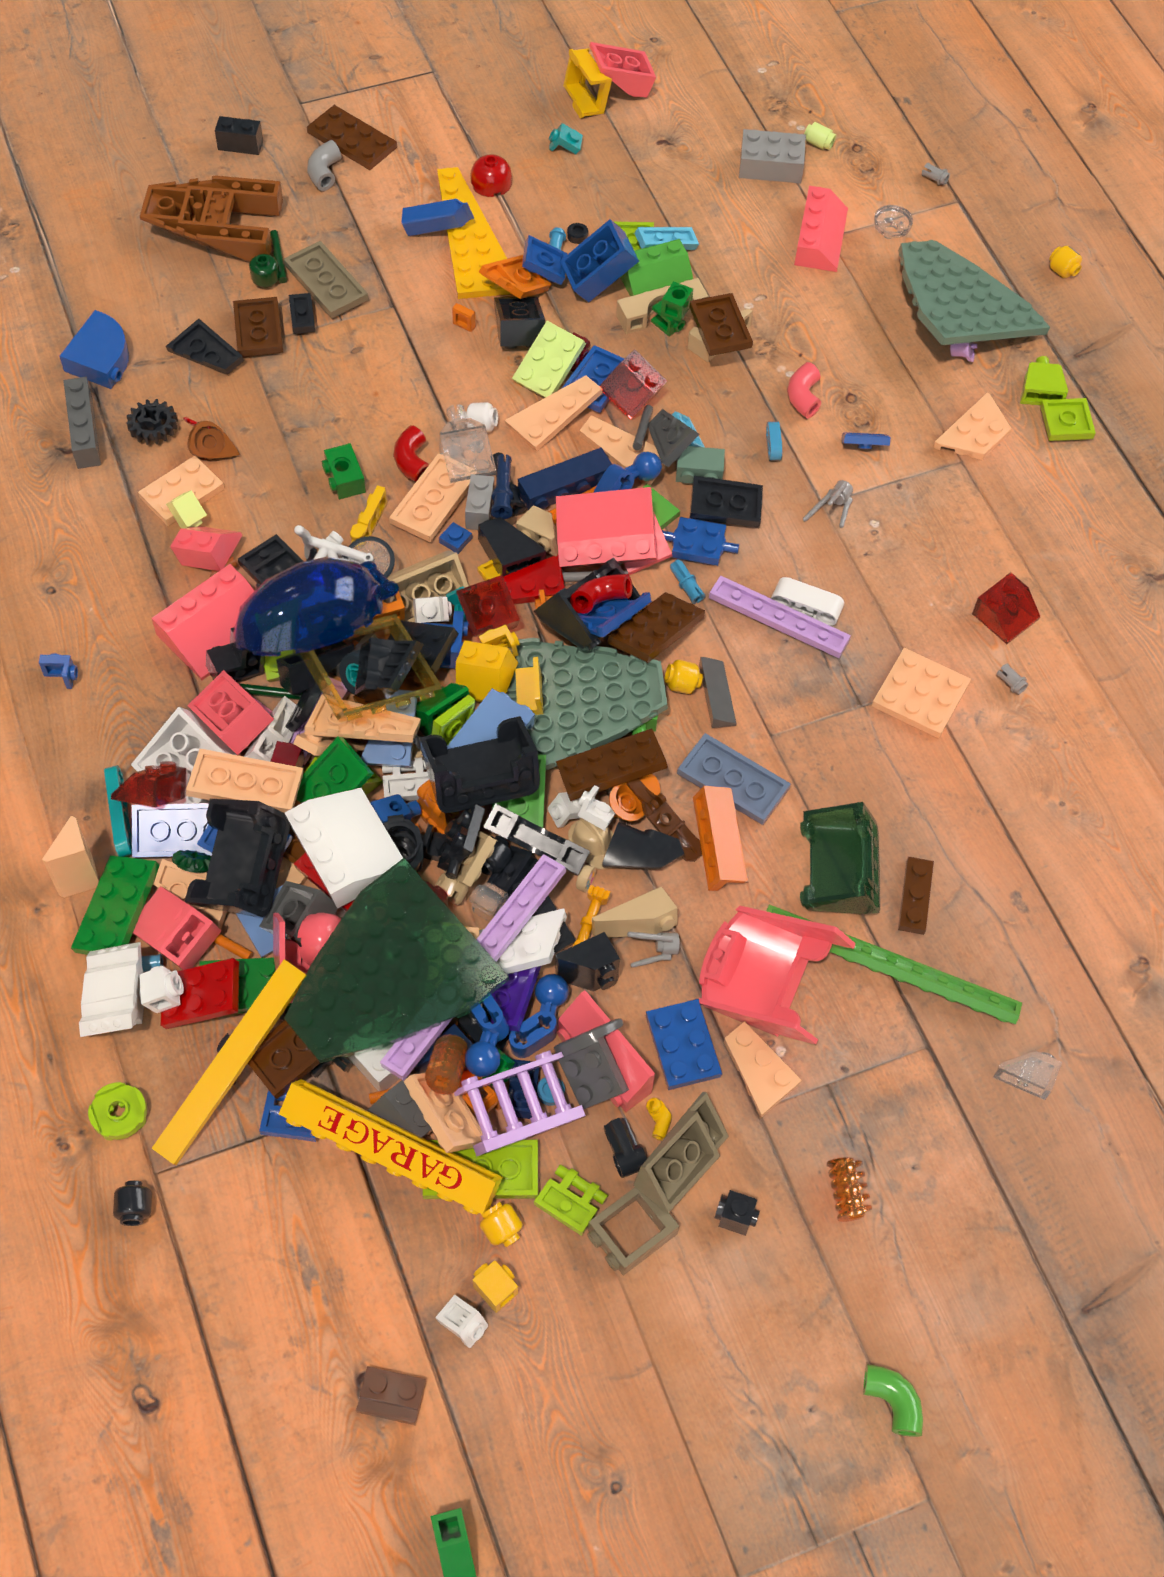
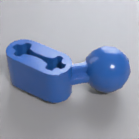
M642 452L636 456L633 465L623 468L618 464L610 465L593 493L631 489L636 478L643 481L654 480L661 472L662 463L660 458L655 453Z
M547 974L537 982L535 996L541 1004L540 1011L523 1021L519 1032L511 1031L509 1034L510 1049L516 1057H529L556 1038L557 1007L565 1003L569 995V986L561 976ZM540 1025H544L545 1027L549 1026V1029L546 1030L544 1027L540 1028ZM521 1039V1041H526L527 1043L523 1045L521 1042L517 1043V1041Z
M476 986L467 993L466 1002L483 1032L480 1041L471 1045L465 1053V1064L472 1074L478 1077H488L495 1073L500 1065V1053L495 1046L497 1041L503 1040L507 1036L509 1026L502 1010L489 990L483 986ZM482 1003L485 1005L489 1016L495 1024H491V1022L489 1021L486 1012L481 1006Z

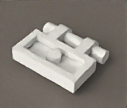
M422 757L411 761V768L382 766V773H393V775L383 776L384 798L399 794L404 801L419 799L417 796L418 788L429 780L428 773L423 771L427 769ZM416 771V773L401 774V772Z

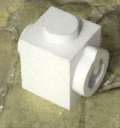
M157 966L151 968L148 972L139 974L140 986L138 991L143 1006L155 1013H159L180 1005V995L183 994L184 987L176 970L170 971L164 966Z

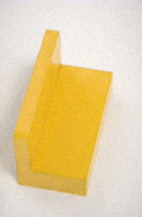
M533 657V667L515 669L516 696L518 704L526 705L535 715L543 714L541 668L538 657Z

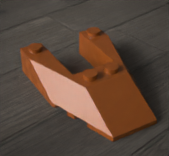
M216 175L212 176V180L199 181L198 178L190 179L189 183L176 185V181L148 185L140 212V220L195 243L246 261H251L252 258L259 254H271L270 230L266 227L229 224L231 213L240 212L280 216L283 204L281 182Z

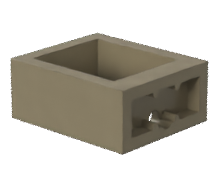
M634 1187L589 1221V1233L587 1236L596 1248L601 1247L607 1254L605 1259L614 1271L619 1270L624 1276L678 1234L679 1225L668 1212H664ZM636 1200L660 1232L628 1257H625L601 1226Z

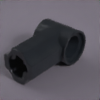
M626 1118L611 1120L608 1124L604 1125L603 1130L614 1153L613 1160L619 1176L624 1178L638 1173L640 1167L647 1160L643 1148L640 1144L637 1145Z

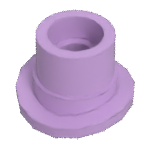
M974 342L950 344L951 356L967 358L969 362H974V348H977L978 345L974 344Z

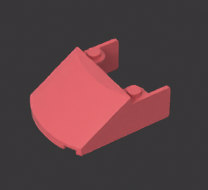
M739 906L735 909L738 913L729 923L724 921L707 950L699 978V984L702 985V998H699V1003L708 1009L740 1022L745 1021L748 1025L777 1037L782 1035L816 1045L818 1039L800 1026L799 1014L789 1008L808 960H823L828 955L832 944L854 949L856 943L835 926Z

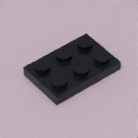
M694 476L689 518L759 528L761 523L763 485Z
M400 620L394 626L387 640H417L423 643L424 646L413 663L411 670L436 673L459 633L454 627Z

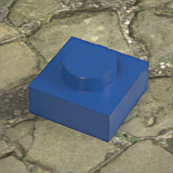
M454 522L439 536V543L457 554L472 540V533Z

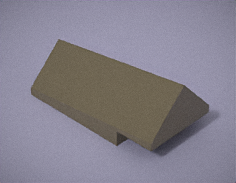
M707 1092L700 1094L643 1163L633 1186L664 1212L669 1213L720 1157L717 1149L729 1137Z

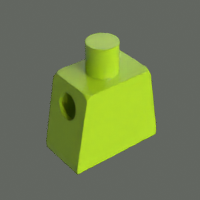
M1040 356L1036 359V362L1029 363L1024 378L1020 404L1041 405L1042 400L1066 399L1068 388L1061 365L1050 364L1049 358L1046 356Z

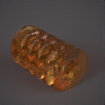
M450 1034L443 1035L434 1044V1049L425 1072V1080L430 1089L436 1093L443 1095L452 1094L459 1088L465 1068V1053L467 1052V1043L462 1038Z
M843 1157L827 1162V1167L832 1168L828 1174L831 1179H834L831 1182V1188L836 1190L833 1193V1199L838 1201L835 1205L836 1211L840 1213L837 1216L838 1221L858 1220L863 1218L866 1212L872 1210V1205H863V1201L869 1199L870 1195L861 1193V1190L868 1187L867 1183L858 1182V1179L865 1176V1172L856 1171V1168L863 1165L861 1160Z

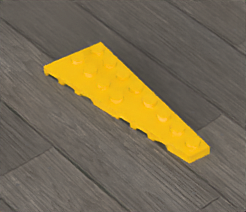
M459 168L437 169L441 200L456 198L463 203L467 202L474 216V219L469 220L464 226L446 230L457 298L466 299L511 294L479 273L482 265L504 260L507 257Z

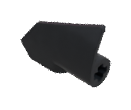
M618 822L602 866L661 869L684 856V851L679 839L652 829L641 831Z

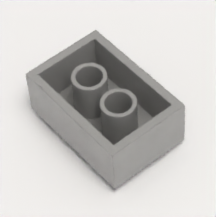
M743 129L739 178L801 183L804 169L806 135Z

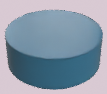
M544 1077L537 1086L538 1099L545 1105L554 1106L555 1102ZM558 1078L563 1094H565V1086Z

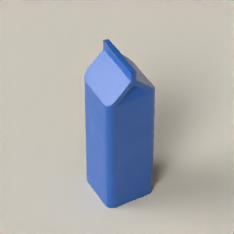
M455 198L403 208L401 222L407 235L413 236L464 226L469 220L474 219V216L467 202L463 203Z

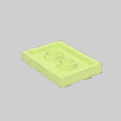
M546 321L512 379L541 397H548L558 391L586 345L585 341Z

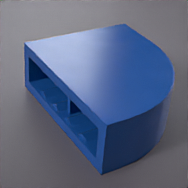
M94 310L59 357L64 372L77 377H87V380L112 389L116 382L120 381L128 365L129 351L123 329L119 323L109 315Z

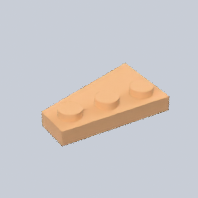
M162 859L154 885L158 888L160 886L185 902L189 884L195 879L206 880L207 873L188 872L178 868L173 862ZM189 904L213 921L220 929L222 928L227 911Z

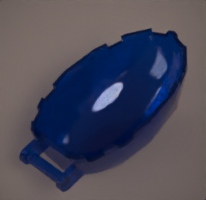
M323 557L300 562L266 579L240 606L233 632L236 648L240 650L246 648L252 651L253 655L281 656V651L295 649L296 653L308 652L340 642L354 635V630L363 625L367 628L373 623V617L381 614L383 611L382 600L396 595L399 586L394 581L387 579L377 569V565L373 561L358 564L344 558Z

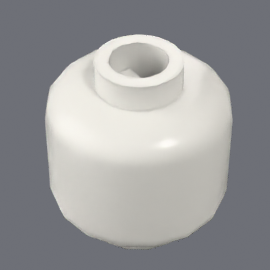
M488 402L471 403L467 411L463 413V422L473 433H488L498 424V412Z

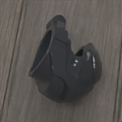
M403 814L387 816L388 821L383 823L409 867L408 871L398 875L396 878H405L415 872H419L423 866L424 848L418 826H415L410 820L404 819Z

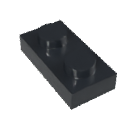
M311 293L289 295L293 334L315 332Z

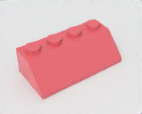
M809 186L794 264L796 266L837 272L848 208L831 189Z
M584 990L558 1019L557 1034L563 1042L611 1020ZM616 1029L605 1035L604 1038L629 1090L610 1098V1100L616 1107L621 1106L627 1112L652 1093L655 1073L622 1033Z

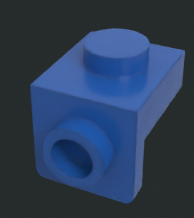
M56 653L40 655L39 665L44 677H62L66 688L72 689L73 681L78 678V667L73 664L71 656Z

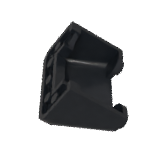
M613 557L598 570H594L579 582L557 592L533 612L541 622L581 649L587 647L590 651L601 643L600 637L590 633L577 614L578 612L571 606L570 598L581 585L592 579L625 573ZM633 584L632 595L628 600H636L641 596Z
M521 716L503 720L497 727V738L447 749L446 741L440 735H429L419 738L421 752L438 808L442 812L453 813L471 809L476 804L484 806L525 797L538 790L540 785L538 751Z
M210 798L206 818L209 826L218 831L206 880L195 879L189 884L185 902L200 907L264 917L271 909L290 823L285 813L260 801Z

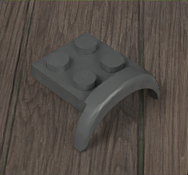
M620 1018L554 1046L555 1054L562 1052L564 1056L558 1061L579 1105H582L583 1109L629 1090L604 1038L605 1035L623 1026V1020Z

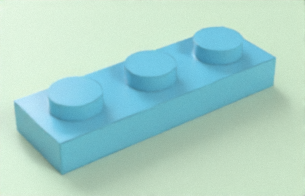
M638 227L635 231V236L641 249L677 239L681 240L686 250H696L699 245L692 227Z

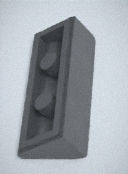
M700 657L699 669L700 673L703 674L702 683L711 727L736 726L737 723L724 662L708 657Z

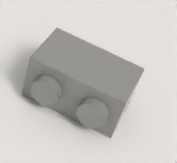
M471 474L465 508L466 529L478 530V524L491 520V508L494 503L492 492L495 489L494 476Z

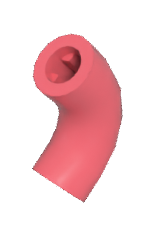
M806 362L790 377L787 388L790 403L807 419L813 417L821 406V400L810 391V388L820 380L821 376L817 367L810 362Z

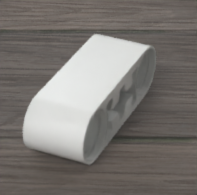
M788 577L779 579L771 599L829 626L836 624L844 606V600L840 596Z

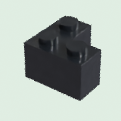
M255 622L240 624L231 628L230 644L215 646L212 649L206 650V667L213 680L223 670L236 682L264 674L266 643Z

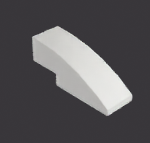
M286 696L279 701L270 714L274 720L253 740L244 757L270 762L276 742L289 743L294 731L291 732L285 726L296 707L295 703Z

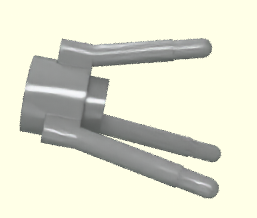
M844 480L838 481L834 488L830 489L827 495L803 517V521L806 522L828 501V505L833 503L837 505L844 504L839 527L843 528L849 506L853 501L850 497L853 492L852 485Z
M627 933L628 937L655 940L656 952H661V955L632 962V968L662 960H671V954L679 953L678 933Z

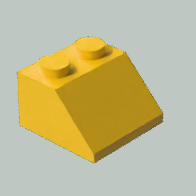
M464 640L456 660V684L467 686L469 695L475 701L482 702L492 688L498 692H507L518 661L507 647Z

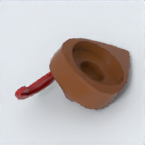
M188 417L183 418L185 422L194 426L189 433L187 448L194 456L204 459H221L240 455L226 433L213 422H196Z

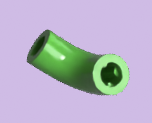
M867 1364L864 1374L863 1395L879 1397L890 1404L893 1411V1433L909 1437L922 1436V1405L913 1385L898 1372Z

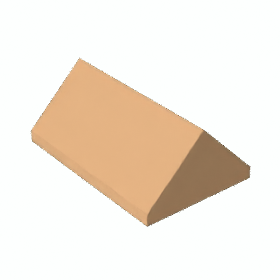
M71 816L42 859L59 896L63 898L94 889L99 883L90 849L77 819Z

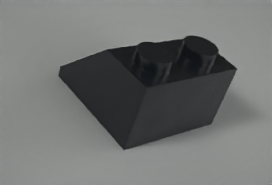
M603 932L557 953L555 974L561 976L570 985L593 992L600 988L605 990L612 987L618 981L620 958L606 933Z

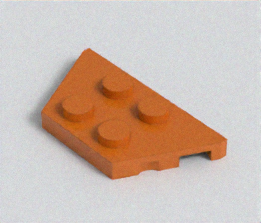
M523 255L482 265L479 270L481 275L519 299L546 292L551 286V282L545 277L529 272L526 268L522 267Z

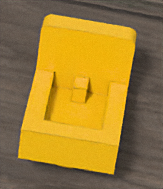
M506 624L499 628L488 630L479 636L480 643L508 647L514 657L518 656L517 646L520 645L515 632L510 633Z

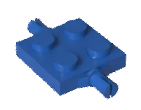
M680 517L678 527L674 532L662 530L666 541L672 542V558L718 566L720 556L724 551L738 554L739 544L725 542L726 525Z

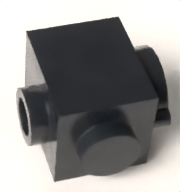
M732 1190L729 1191L728 1196L722 1194L714 1219L720 1220L718 1227L746 1236L749 1226L755 1227L760 1210L755 1209L757 1199Z

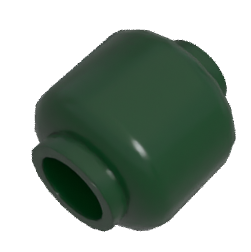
M259 254L251 259L249 269L254 284L268 288L278 281V263L274 257L268 254Z

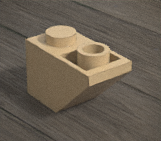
M533 505L516 522L517 529L543 546L547 553L557 556L558 543L552 513Z

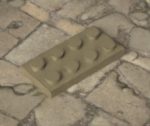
M321 241L284 258V265L311 293V296L331 319L369 300L368 293Z

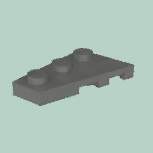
M664 409L648 425L660 460L667 467L678 460L682 452L700 435Z

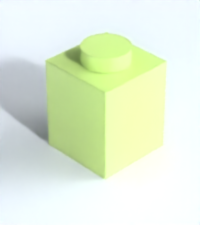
M192 490L184 492L166 504L180 528L197 527L203 523L201 519L207 516Z

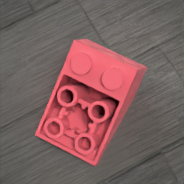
M160 886L143 907L133 934L179 968L185 970L195 966L222 930L195 908Z

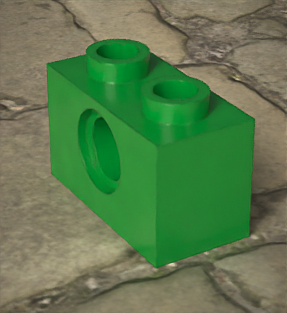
M351 443L324 450L325 460L321 461L325 474L329 473L330 478H328L330 489L332 492L336 491L338 499L366 493L364 476Z

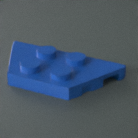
M645 592L636 600L614 599L604 601L595 605L589 613L577 614L591 634L604 637L612 630L618 629L619 625L630 620L635 613L652 602L650 592Z

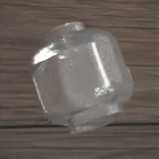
M485 883L484 885L479 884L474 889L469 902L472 903L471 909L475 914L490 922L508 900L509 896L506 891L496 885Z

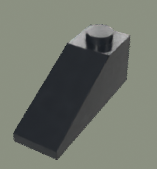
M340 636L276 659L281 687L292 695L304 693L310 687L312 688L313 684H318L330 673L344 656L351 653L355 649L354 644Z

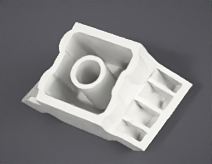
M141 942L90 951L86 957L87 970L84 974L82 1018L79 1021L80 1037L130 1029L136 1024H142L144 1006L141 1004V997L138 991L140 986L139 974L144 973L142 968Z

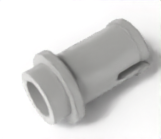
M926 163L924 167L931 172L923 169L922 176L936 181L937 185H945L950 177L948 170H942L930 163Z
M1008 663L1001 667L1003 672L998 670L997 676L1011 687V692L1021 694L1028 687L1027 679L1015 672Z

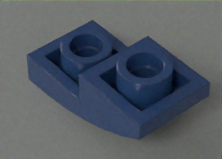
M513 1059L515 1064L511 1069L533 1061ZM540 1067L528 1071L536 1094ZM518 1076L510 1077L508 1094L517 1118H532Z

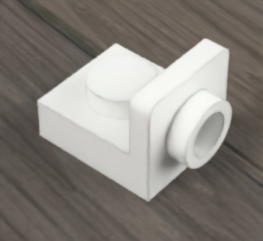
M447 597L413 599L416 623L449 621V616L452 614V606Z
M594 785L590 792L585 791L581 796L578 805L582 807L577 816L605 831L614 818L615 813L608 804L594 799L599 787Z
M456 1295L450 1299L435 1317L441 1325L458 1336L468 1348H471L488 1328L487 1322L479 1311Z

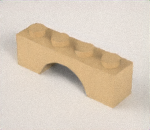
M699 278L680 283L693 288L692 300L709 297ZM670 286L617 300L616 317L626 334L646 329L648 318L655 313L652 310V306L662 300ZM690 308L685 315L686 317L693 316Z

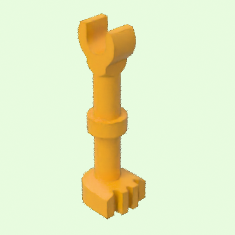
M590 885L587 897L591 903L586 916L581 919V929L573 946L588 940L592 930V917L597 916L601 905H607L610 891H606L605 888H600L599 886L594 887Z

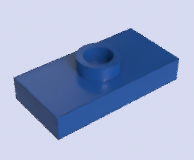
M843 432L841 438L843 443L858 444V448L872 449V445L890 446L891 437L887 434Z

